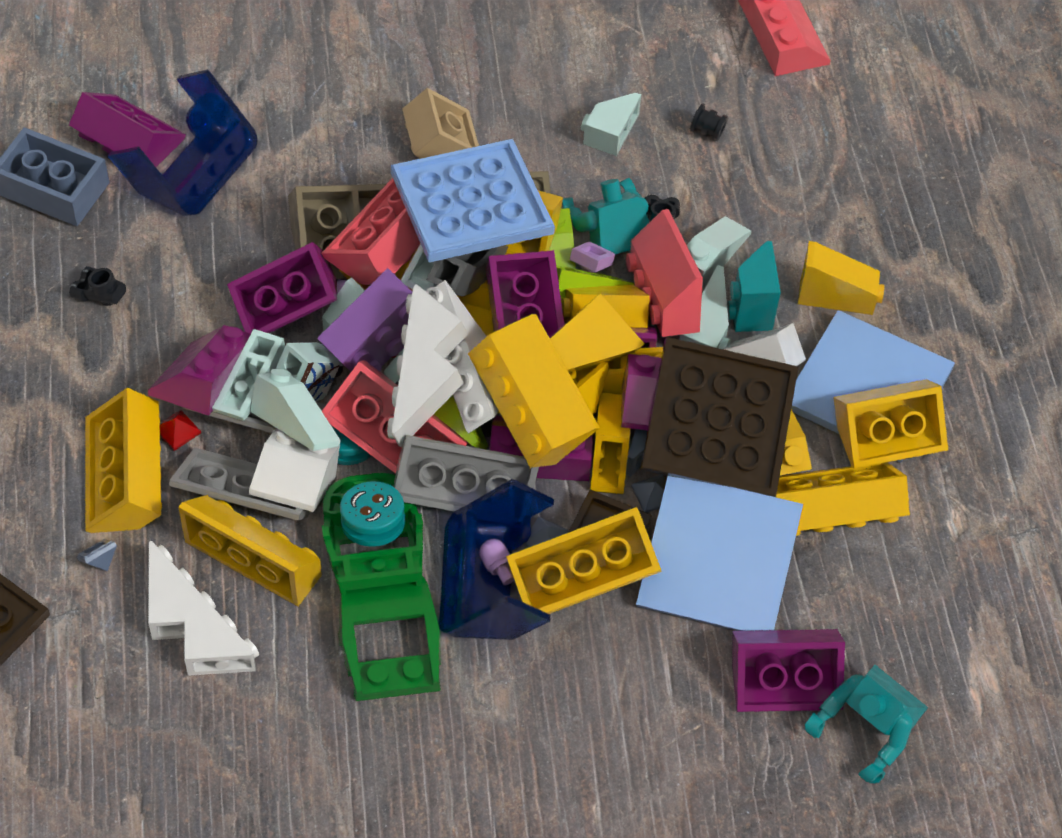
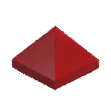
M179 410L160 423V436L173 451L201 434V430L182 410Z

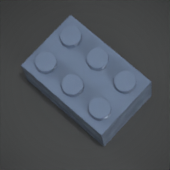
M25 127L0 157V196L77 227L110 183L104 158Z

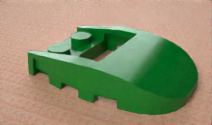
M372 473L349 476L335 482L326 491L323 500L324 525H322V533L328 560L341 595H347V590L416 582V586L422 584L423 519L422 513H418L415 504L404 502L405 526L402 533L397 537H408L409 547L341 555L340 545L354 543L348 539L342 530L340 503L344 494L355 485L370 481L383 482L394 487L396 475Z
M423 576L420 586H416V582L347 590V595H341L339 605V646L342 648L348 677H352L355 701L440 691V621L428 583ZM424 617L429 654L358 662L354 625Z

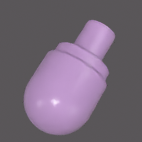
M490 539L482 544L480 558L488 572H491L492 575H498L503 585H508L514 581L506 557L510 553L500 540Z

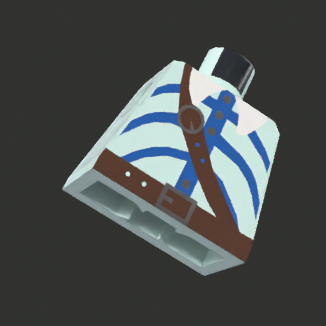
M318 342L287 343L276 369L287 370L291 373L292 377L304 383L315 402L327 395L333 379L342 374L343 365L326 347Z

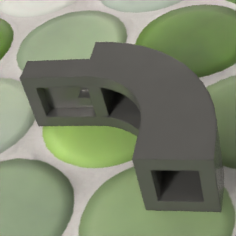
M504 245L435 261L426 280L436 285L446 280L456 295H469L487 281L486 266L488 257L505 255L508 246Z

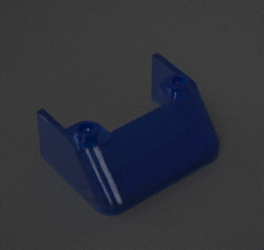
M208 69L180 75L176 79L194 102L186 114V124L195 138L163 175L139 146L112 151L108 155L109 159L140 195L183 216L199 214L254 151L258 141L255 129Z
M511 479L458 509L449 517L444 531L439 627L443 633L455 638L514 640L551 621L550 614L510 597L511 583L503 585L498 575H492L491 572L487 571L480 558V548L485 541L497 539L512 554L513 550L528 541L531 535V517L553 506V498L517 480Z

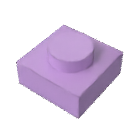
M589 241L572 248L570 260L579 264L585 271L598 272L613 264L615 253Z

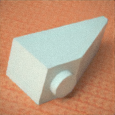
M726 216L695 235L687 244L703 277L702 291L707 286L717 265L724 267L751 235V230Z
M717 265L702 293L700 332L682 334L679 340L723 349L730 345L731 339L726 338L729 323L724 267Z
M253 329L212 407L213 412L242 421L249 416L256 374L270 373L272 369H276L285 348L284 338Z
M272 369L270 373L256 374L250 412L312 451L340 446V438L304 383L292 377L291 373L284 369Z

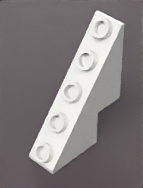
M444 280L437 286L428 288L426 292L462 320L467 332V336L459 345H456L455 349L445 359L458 369L463 380L462 386L453 395L465 429L470 433L494 418L499 412L468 355L487 336L447 281Z
M417 284L413 287L412 294H408L406 299V311L409 314L408 324L403 325L401 333L402 344L404 345L403 355H399L397 359V374L400 376L399 385L393 388L392 404L395 407L394 418H389L387 426L388 438L395 439L400 447L403 446L405 436H413L463 384L458 369L445 359L455 349L456 345H459L467 336L462 320Z
M149 541L148 624L152 640L184 638V659L188 676L256 671L254 659L259 656V651L253 642L248 638L243 640L236 633L237 628L234 622L226 614L221 616L215 610L216 606L212 598L205 591L200 593L193 586L194 581L184 568L178 570L172 563V556L163 545L157 547L153 541Z

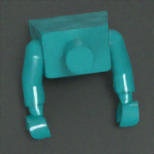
M630 178L620 182L618 179L601 182L603 199L590 203L588 211L584 213L574 206L572 197L563 198V208L570 209L571 223L576 231L589 232L590 242L615 253V255L631 250V240L649 223L646 214L649 207L648 202L636 191L635 185ZM620 186L624 188V193H621Z
M874 665L865 676L861 674L852 675L837 687L819 707V713L817 715L813 713L807 720L805 730L812 737L819 738L825 727V722L829 718L836 716L843 705L847 703L885 735H890L888 742L878 752L874 763L858 773L864 781L876 784L882 781L885 776L883 769L886 766L890 767L905 749L911 730L928 707L877 665Z

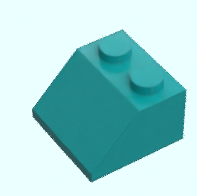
M766 241L738 268L736 281H731V300L727 301L728 320H733L735 332L773 330L781 291L772 241Z

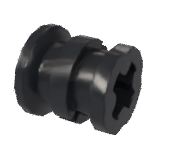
M702 103L693 117L690 131L694 132L696 129H699L702 135L707 136L710 134L713 136V140L718 141L726 127L728 116L723 115L721 117L717 115V111L712 109L709 112L705 109V104Z

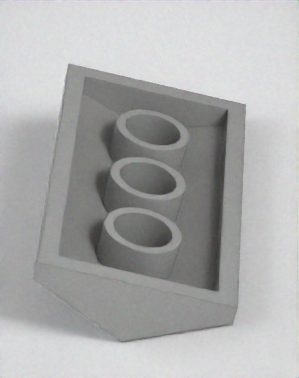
M406 435L398 459L394 488L400 492L405 503L525 524L539 467L530 468L523 456Z
M195 447L169 480V486L207 495L212 498L298 521L308 518L310 511L249 495V488L257 464Z

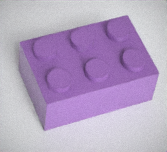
M387 268L317 339L350 372L362 360L367 361L378 371H381L382 366L404 348L401 333L403 325L408 324L409 314L406 311V299L408 294H412V291Z

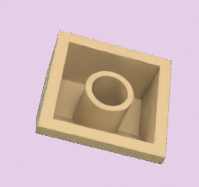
M426 88L402 108L405 127L408 130L411 141V150L419 159L479 146L469 110L429 88Z

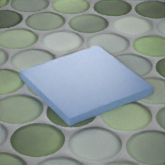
M513 139L391 165V175L429 263L554 234L555 226Z
M838 310L796 379L791 409L793 413L839 434L833 397L924 379L941 385L943 388L953 370L955 362Z
M668 476L651 542L662 572L642 579L636 606L735 631L774 630L803 504L738 488Z

